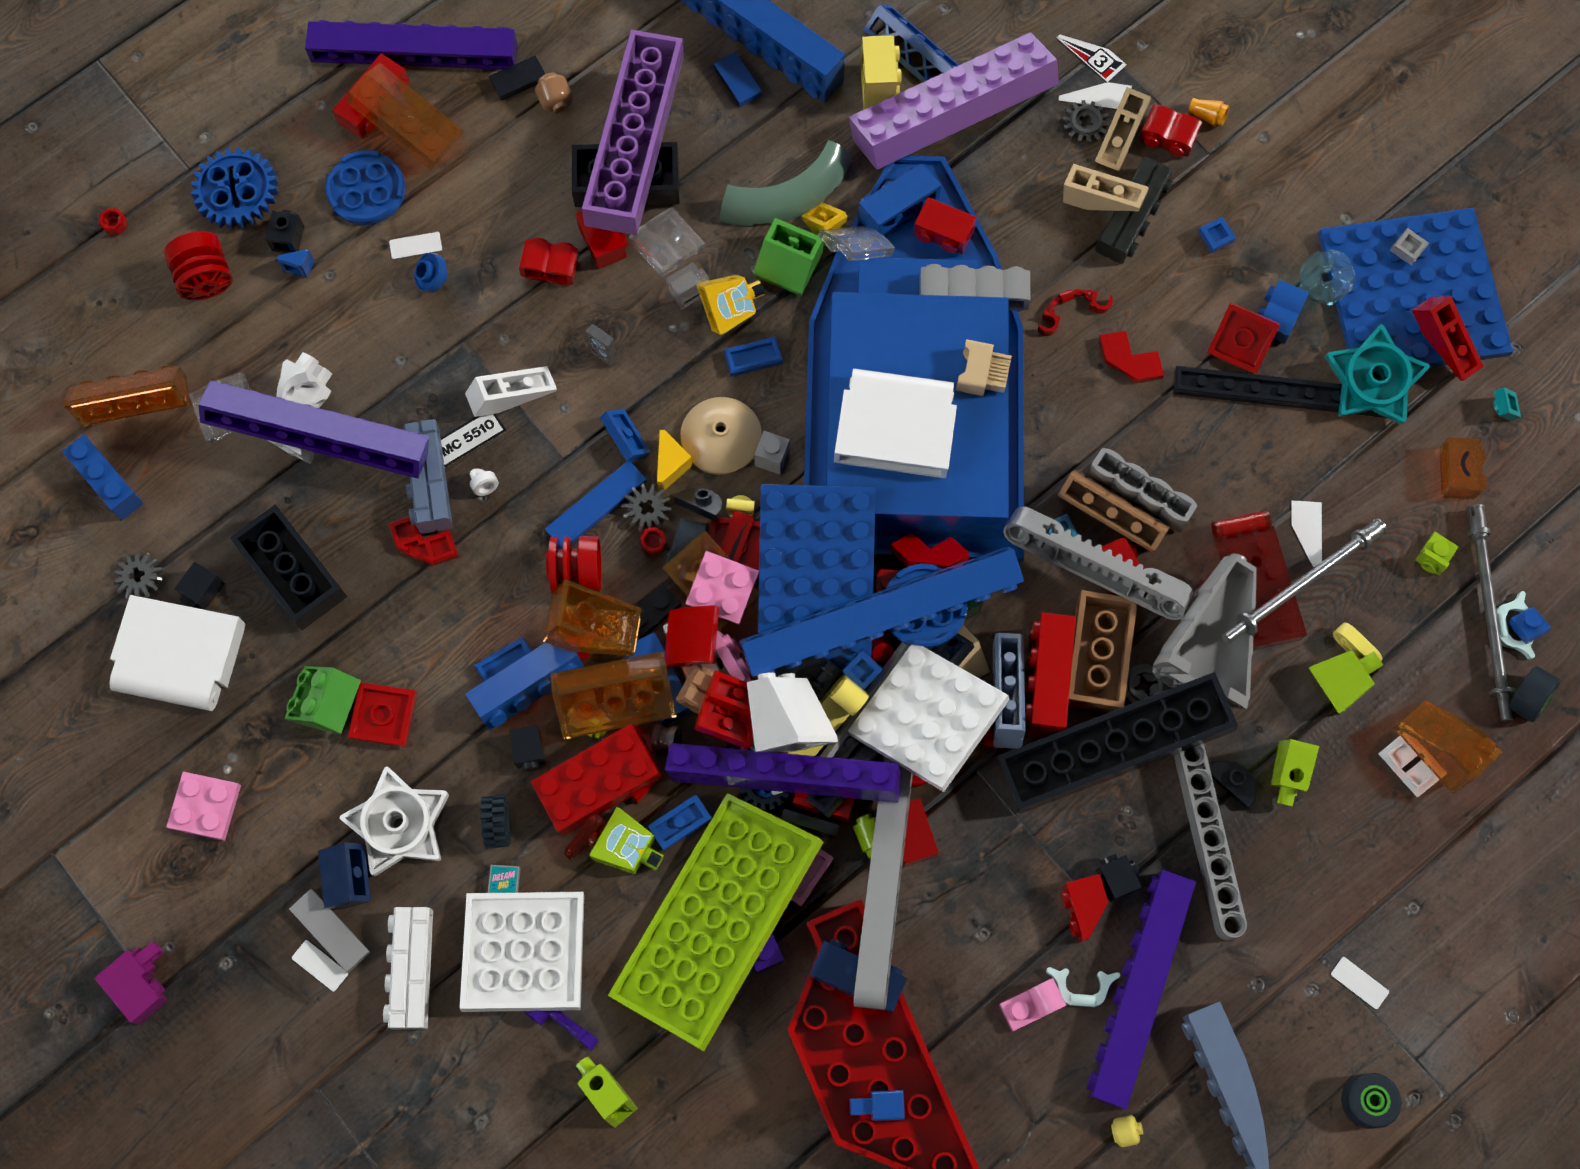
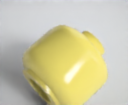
M1134 1116L1117 1117L1113 1120V1124H1111L1114 1141L1120 1147L1139 1144V1135L1143 1134L1141 1122L1137 1123Z

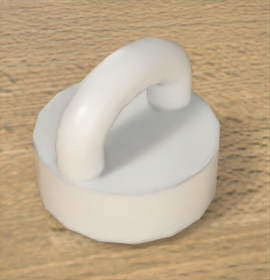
M478 468L470 471L472 479L470 487L475 495H488L498 487L499 482L494 472Z

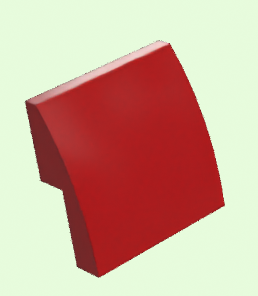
M693 606L669 611L665 667H692L693 664H715L719 608L717 606Z
M717 670L714 671L699 711L695 730L745 749L750 748L754 737L747 682Z

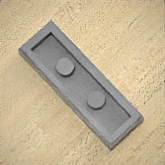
M310 889L289 908L347 973L353 970L371 953L330 908H324V901L313 889Z

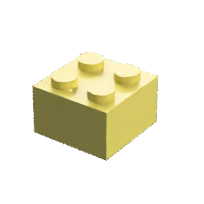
M894 35L862 37L860 68L863 110L900 93V85L902 83L901 69H898L900 49L899 46H894Z

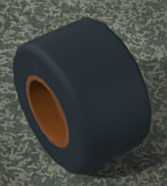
M685 518L680 519L667 559L668 566L690 573L693 572L705 537L706 525Z

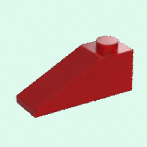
M1432 296L1411 310L1422 334L1460 381H1464L1484 367L1451 296Z

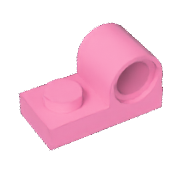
M1052 978L999 1004L1013 1032L1065 1007L1066 1003Z

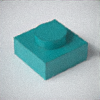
M1505 387L1494 390L1496 400H1494L1493 405L1496 413L1510 421L1521 418L1516 392Z

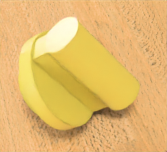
M738 495L732 499L727 498L726 509L730 518L734 511L753 516L755 501L744 495Z

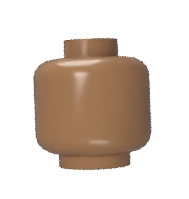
M554 72L547 73L539 78L538 84L535 87V93L542 108L547 112H554L555 114L565 112L573 100V93L566 78Z

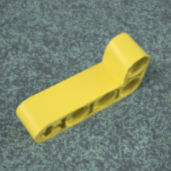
M843 674L819 702L836 732L849 715L853 716L861 709L869 696L866 691ZM824 745L796 752L782 753L815 756Z

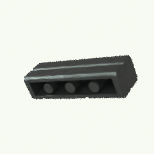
M1148 157L1143 158L1131 182L1149 187L1139 211L1113 212L1095 247L1097 253L1109 257L1119 264H1123L1127 256L1133 257L1139 245L1135 242L1138 235L1144 237L1150 225V222L1147 221L1149 215H1156L1162 203L1158 200L1161 193L1166 195L1173 183L1169 179L1172 173L1171 168L1161 163L1158 164L1157 161Z

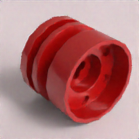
M206 231L189 232L176 237L165 246L164 256L172 273V280L175 283V289L179 297L196 301L209 299L221 294L231 286L233 277L228 263L224 259L225 254L217 235Z
M599 535L580 536L577 549H573L570 536L564 537L563 549L560 547L558 536L550 537L549 548L546 553V575L552 595H560L561 582H564L566 595H571L574 582L579 583L581 594L601 593L602 559Z

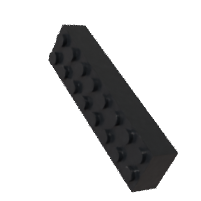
M1213 672L1026 744L1022 748L1008 751L997 757L1018 810L1022 814L1235 732L1238 724L1216 673Z

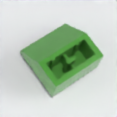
M775 218L763 241L753 276L802 296L823 253L824 238Z
M304 666V669L298 675L294 695L287 704V713L284 719L325 732L342 733L361 680L331 667Z

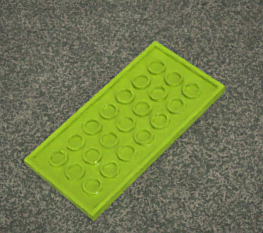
M727 793L608 996L698 1049L705 1051L821 848L823 841Z

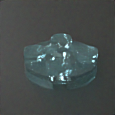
M1338 250L1313 253L1304 261L1300 269V283L1302 290L1309 292L1307 297L1315 302L1327 305L1335 304L1338 300L1344 298L1352 289L1356 279V273L1350 259ZM1330 271H1332L1333 279L1331 281L1322 282L1323 278L1321 274L1323 272L1328 274Z

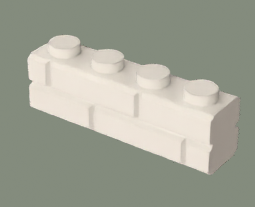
M395 907L394 915H389L388 931L393 933L392 944H388L386 951L387 962H391V974H386L385 992H390L389 1004L384 1005L383 1021L388 1023V1028L428 1029L433 910L428 907Z

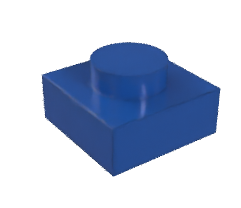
M1223 217L1200 227L1198 231L1211 254L1234 243L1236 239Z
M1534 607L1512 617L1508 622L1525 644L1547 634L1551 629V626Z
M861 649L842 669V672L864 690L883 669Z

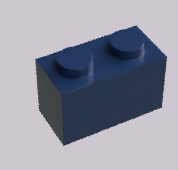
M342 843L318 851L324 908L346 909L371 902L364 844Z

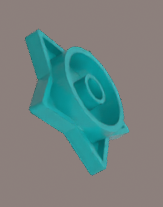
M1380 324L1359 348L1329 352L1325 355V360L1342 384L1338 411L1339 417L1374 411L1398 424H1403L1407 420L1408 389L1430 367L1425 362L1405 355L1402 350L1396 347L1383 324Z

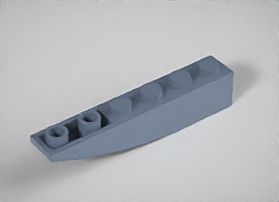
M1221 1002L1182 1016L1184 1021L1181 1024L1186 1038L1192 1040L1197 1050L1194 1052L1195 1059L1199 1067L1206 1070L1209 1080L1206 1081L1208 1089L1214 1098H1218L1222 1108L1219 1109L1220 1116L1226 1126L1230 1125L1235 1137L1232 1138V1142L1237 1153L1244 1156L1248 1165L1245 1169H1269L1264 1121L1256 1087L1246 1058Z

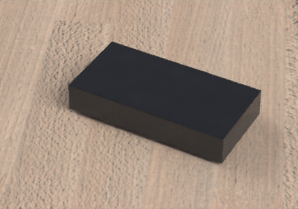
M535 55L494 73L489 78L502 101L536 86L539 78L545 75V72Z

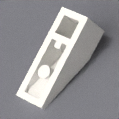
M548 366L475 377L465 395L474 417L503 412L551 394L557 388Z

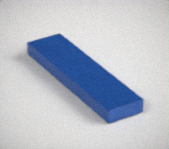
M631 461L624 463L546 527L545 531L550 537H559L561 549H563L565 536H570L573 544L580 536H583L626 500L624 498L626 494L629 496L633 495L632 487L639 490L641 484L647 483V479Z

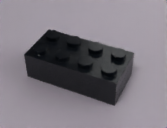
M677 142L661 143L645 205L680 204ZM599 144L572 145V196L575 207L583 206Z
M276 504L230 537L234 545L301 630H304L347 598L341 587Z

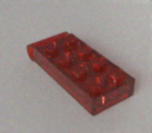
M1267 510L1212 522V535L1221 560L1223 557L1230 556V554H1239L1244 556L1248 563L1251 564V561H1255L1258 564V567H1256V610L1292 584L1275 527L1272 525L1271 517ZM1296 596L1257 623L1258 631L1253 635V651L1300 641L1307 636Z

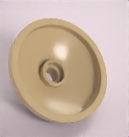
M715 397L700 402L690 410L681 427V445L691 456L692 464L698 469L713 475L733 474L747 467L754 460V454L762 436L760 422L752 409L741 401L728 397ZM719 426H723L726 428V430L724 432H718L716 431V428Z

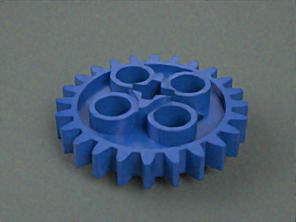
M229 147L226 148V155L216 151V159L207 156L209 164L200 163L199 166L202 173L194 172V176L198 181L191 182L194 189L191 192L194 198L193 203L199 209L202 217H206L211 224L216 221L219 228H222L226 222L230 230L233 229L235 223H238L239 227L243 229L244 222L246 221L253 226V218L257 217L263 220L261 212L270 213L271 210L268 204H276L272 195L279 194L276 188L279 182L268 160H263L260 153L253 155L251 149H248L243 154L240 147H237L235 153H232ZM232 168H233V177H234L235 181L237 182V184H235V187H234L233 180H232L231 174H230V170H231ZM224 177L222 180L216 181L218 178ZM235 191H236L237 197H238V199H239V204H240L239 208H236V207H237V204H236L237 201H236V198H235V196H234V194H233V192H235ZM254 195L251 199L245 200L248 196ZM227 200L226 203L220 204L222 201Z

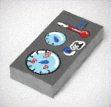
M592 324L586 330L590 351L610 367H613L618 361L614 339Z

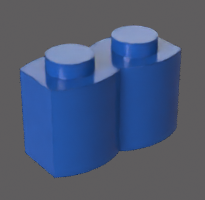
M1281 280L1278 281L1276 287L1270 285L1264 298L1268 304L1266 308L1260 307L1257 314L1280 323L1274 340L1285 344L1309 292Z

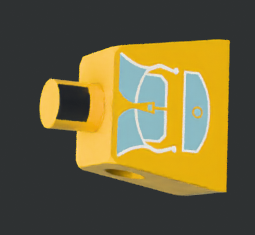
M739 275L696 284L712 332L719 335L726 333L756 313L753 300L765 295L764 288L759 280L747 285L746 279Z

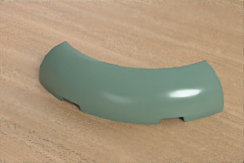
M828 140L816 161L804 172L789 181L762 188H745L728 184L721 206L720 222L739 226H753V224L765 223L772 225L775 218L787 222L800 217L819 203L824 202L825 198L835 188H838L851 166V154L838 143Z

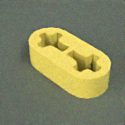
M1344 622L1333 632V637L1337 643L1347 652L1353 650L1359 660L1374 651L1380 661H1382L1383 658L1380 652L1352 625Z

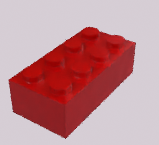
M1042 612L1038 621L1033 622V628H1030L1028 644L1033 645V648H1031L1030 655L1027 656L1026 672L1031 673L1028 677V682H1025L1024 686L1025 699H1028V703L1025 706L1024 720L1026 736L1045 738L1066 729L1076 616Z
M629 724L534 779L531 783L557 832L566 835L661 780L664 776L638 729L634 725Z

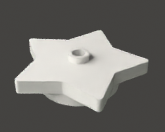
M389 767L384 768L373 795L366 802L340 816V819L365 839L371 875H379L404 858L431 861L441 860L434 824L449 794L444 790L411 789ZM397 819H403L402 824L395 828L394 822Z

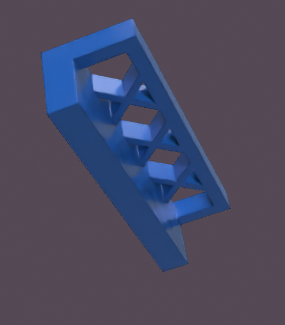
M879 4L863 28V31L869 36L900 35L904 39L905 50L900 51L899 62L921 82L930 79L929 69L938 68L944 73L959 66L956 61L891 5ZM879 18L886 25V34L879 35L873 30ZM912 52L922 54V67H915L912 64Z

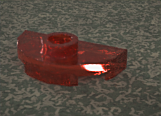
M597 813L592 814L566 847L563 854L569 860H572L587 846L592 847L595 845L606 821Z

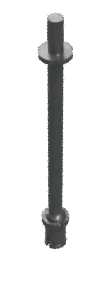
M1474 504V509H1472V506L1466 507L1470 528L1467 534L1468 538L1475 542L1496 688L1489 691V695L1498 698L1501 722L1513 721L1512 711L1509 707V695L1516 693V689L1508 687L1486 543L1488 536L1491 535V531L1486 524L1485 506L1483 504Z
M1376 518L1363 529L1355 530L1351 534L1350 542L1250 615L1245 612L1239 613L1236 616L1237 624L1222 635L1223 641L1230 644L1243 633L1249 636L1256 634L1258 622L1356 550L1364 551L1370 548L1374 540L1387 532L1386 524L1381 519Z

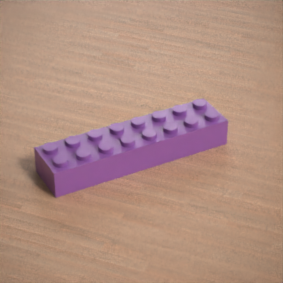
M631 30L582 206L585 226L638 235L684 59L683 38Z
M1030 32L850 116L849 121L853 141L876 170L1058 85L1057 59Z

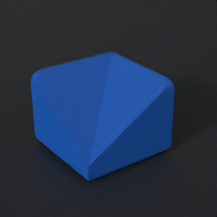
M309 250L278 255L277 257L284 272L308 278L315 262Z

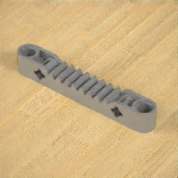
M1016 508L1004 527V536L1012 544L1167 619H1181L1193 598V590L1185 582L1158 569H1143L1142 564L1134 567L1133 560L1129 559L1124 562L1122 561L1121 554L1114 557L1110 549L1103 552L1102 545L1098 544L1093 547L1090 539L1082 542L1081 535L1079 534L1072 537L1071 530L1068 529L1064 532V528L1059 522L1031 508ZM1052 528V529H1053V530H1052V533H1051V535H1049L1048 533H1049L1050 529ZM1152 578H1155L1154 583L1150 584Z

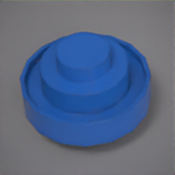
M429 252L420 257L414 272L415 284L418 289L433 293L439 290L446 281V263L442 256Z

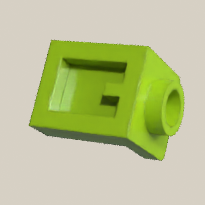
M1434 532L1415 561L1420 563L1425 571L1439 576L1447 569L1450 564L1449 561L1459 546Z

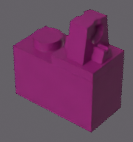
M151 942L143 950L139 947L133 951L126 950L94 978L129 1022L140 1025L168 1001L162 994L165 991L162 984L154 977L150 979L155 975L152 972L156 968L153 963L165 953L158 943Z

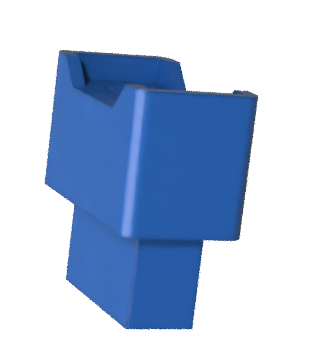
M903 1090L870 1091V1098L849 1099L850 1114H871V1120L905 1119Z

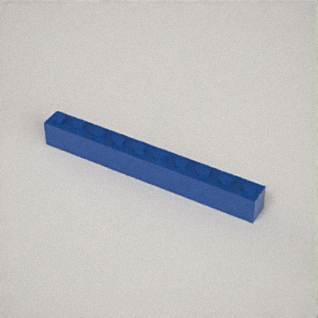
M1005 547L739 640L753 677L763 673H775L774 669L782 666H785L786 669L794 668L802 664V659L811 656L813 659L829 655L828 650L840 647V650L853 647L856 645V640L865 637L867 640L879 638L884 635L883 631L893 628L894 631L902 630L910 626V621L919 618L921 621L937 617L936 612L947 609L948 612L956 611L964 607V602L973 599L974 602L991 598L990 593L1001 590V593L1010 592L1017 589V584L1024 582L1014 549Z

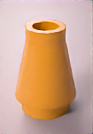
M1193 98L1188 113L1199 117L1213 126H1223L1229 111V105H1225L1224 101Z

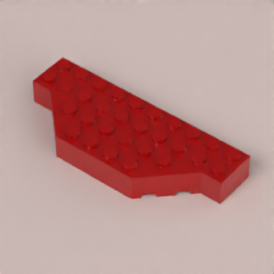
M861 899L807 922L806 927L818 952L816 958L823 942L830 943L831 939L847 945L846 951L858 955L865 910ZM808 976L788 1027V1034L835 1145L893 1169H980L903 993L901 992L895 1009L890 1014L881 1009L854 1007V997ZM903 1090L905 1119L871 1120V1114H850L849 1099L870 1098V1091Z

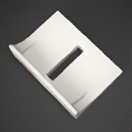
M1410 728L1378 753L1417 798L1448 773V770ZM1423 752L1426 756L1405 773L1402 768Z

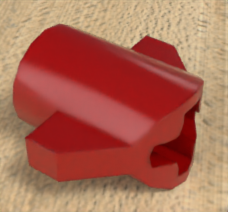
M887 630L883 631V636L872 640V656L878 664L887 662L894 653Z

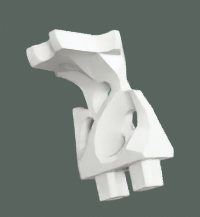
M302 352L296 363L289 360L283 362L276 397L319 408L332 392L325 386L332 373L318 365L319 362L314 357ZM269 441L288 454L310 464L314 459L315 454L312 451Z

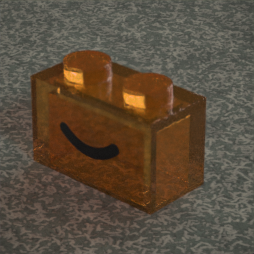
M1448 437L1441 444L1442 498L1475 499L1485 490L1487 484L1486 475L1483 474L1485 450L1482 449L1481 439Z

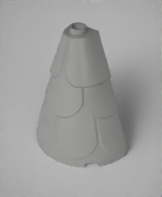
M1230 554V556L1223 557L1196 593L1197 598L1185 612L1180 623L1170 635L1155 660L1153 674L1162 683L1173 688L1215 672L1230 708L1247 709L1251 688L1253 636L1243 633L1233 642L1227 644L1223 641L1222 635L1237 624L1236 616L1239 613L1245 612L1250 615L1256 610V567L1248 563L1244 556Z

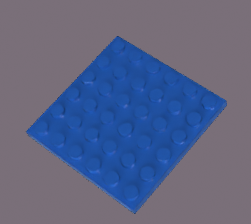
M1474 208L1336 226L1319 230L1318 236L1346 349L1359 348L1380 324H1383L1395 346L1402 350L1405 355L1425 362L1430 367L1447 365L1422 334L1411 310L1432 296H1451L1481 360L1506 357L1513 353ZM1407 228L1429 242L1412 266L1390 251Z

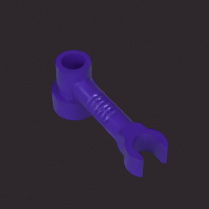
M523 1011L540 1026L550 1017L565 1030H568L571 1035L590 1051L599 1042L595 1036L567 1017L562 1011Z

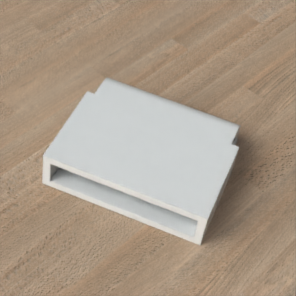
M853 368L849 384L850 390L844 389L834 463L946 478L949 469L957 405L951 404L954 396V382Z
M130 595L110 658L115 662L110 677V689L115 692L213 711L217 705L221 688H228L246 624L237 616Z

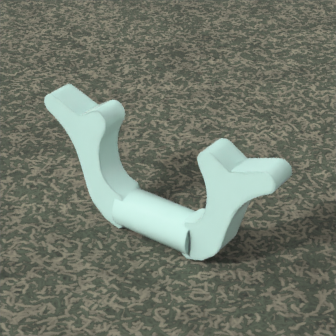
M1521 591L1517 594L1514 601L1503 604L1496 609L1502 646L1517 650L1525 655L1528 660H1531L1535 657L1531 648L1533 641L1525 644L1523 641L1514 640L1508 633L1506 619L1508 611H1518L1521 613L1528 609L1524 603L1526 593Z
M1049 967L1046 970V973L1056 982L1065 1003L1069 1006L1093 1008L1099 1006L1104 1002L1111 983L1120 977L1118 972L1107 975L1100 971L1097 973L1100 984L1099 992L1094 995L1073 994L1067 990L1066 978L1069 974L1068 969L1058 971Z

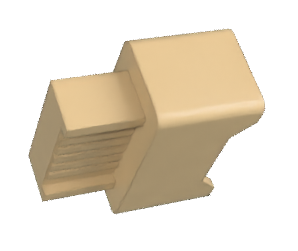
M966 339L963 355L967 360L965 372L958 377L956 391L980 396L984 395L985 389L1004 393L1012 356L993 352L994 345Z

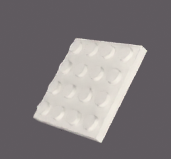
M910 645L849 728L848 733L866 746L944 792L1010 699L1006 693L925 647Z
M584 892L467 893L460 994L461 1012L581 1010Z

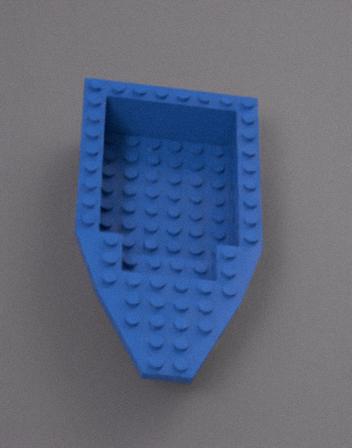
M907 155L886 165L870 194H874L886 182L896 180L908 168H915L922 163L941 184L940 196L937 201L976 216L946 158L943 156ZM920 212L878 239L873 236L857 215L836 251L809 320L804 485L876 487L874 557L897 558L890 551L891 544L912 532L930 549L952 537L970 553L969 560L1005 547H1010L1014 549L1018 562H1023L1024 549L1009 542L1003 533L1004 527L1016 508L1024 507L1023 326L1017 311L1009 310V298L919 295L921 267H926L929 264H939L945 268L966 265L973 269H979L983 266H994L996 269L1002 270L997 253L978 218H976V227L963 255L959 253H949L934 243H924L914 235L915 222ZM966 339L994 345L993 352L1012 356L1004 393L985 389L984 395L980 396L956 391L958 377L965 372L967 360L963 355ZM853 368L954 382V396L951 404L957 405L949 469L946 478L834 463L844 389L850 390L849 384Z

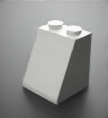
M763 673L758 675V680L747 682L755 752H796L838 742L837 735L807 678H795L794 673L778 675V677H776L775 673Z

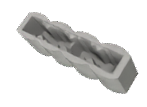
M929 264L926 267H921L919 295L1009 298L1010 311L1028 310L1030 304V271L1018 266L1001 270L996 269L994 266H983L979 269H973L966 265L945 268L939 264Z
M1102 448L1087 473L1088 477L1169 524V529L1181 532L1197 508L1196 502L1184 493L1173 491L1165 481L1159 478L1149 477L1143 468L1133 463H1126L1118 453L1110 449Z

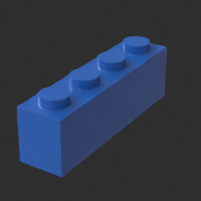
M561 632L465 695L490 731L505 723L507 719L516 713L527 709L533 702L544 695L552 693L561 684L575 678L585 668L577 653Z

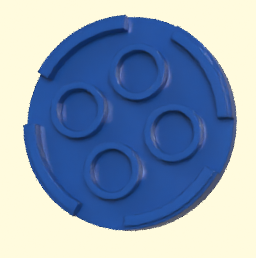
M360 150L347 154L341 158L342 161L327 176L326 196L332 209L339 217L353 224L372 225L388 219L399 209L405 197L406 183L399 165L378 151Z
M916 564L906 567L891 579L886 589L942 569L932 564ZM967 602L963 603V608L956 611L948 612L947 609L936 612L937 617L921 621L919 618L910 621V626L897 631H894L893 628L889 630L898 640L909 646L915 645L925 648L941 646L954 638L962 628L967 614Z

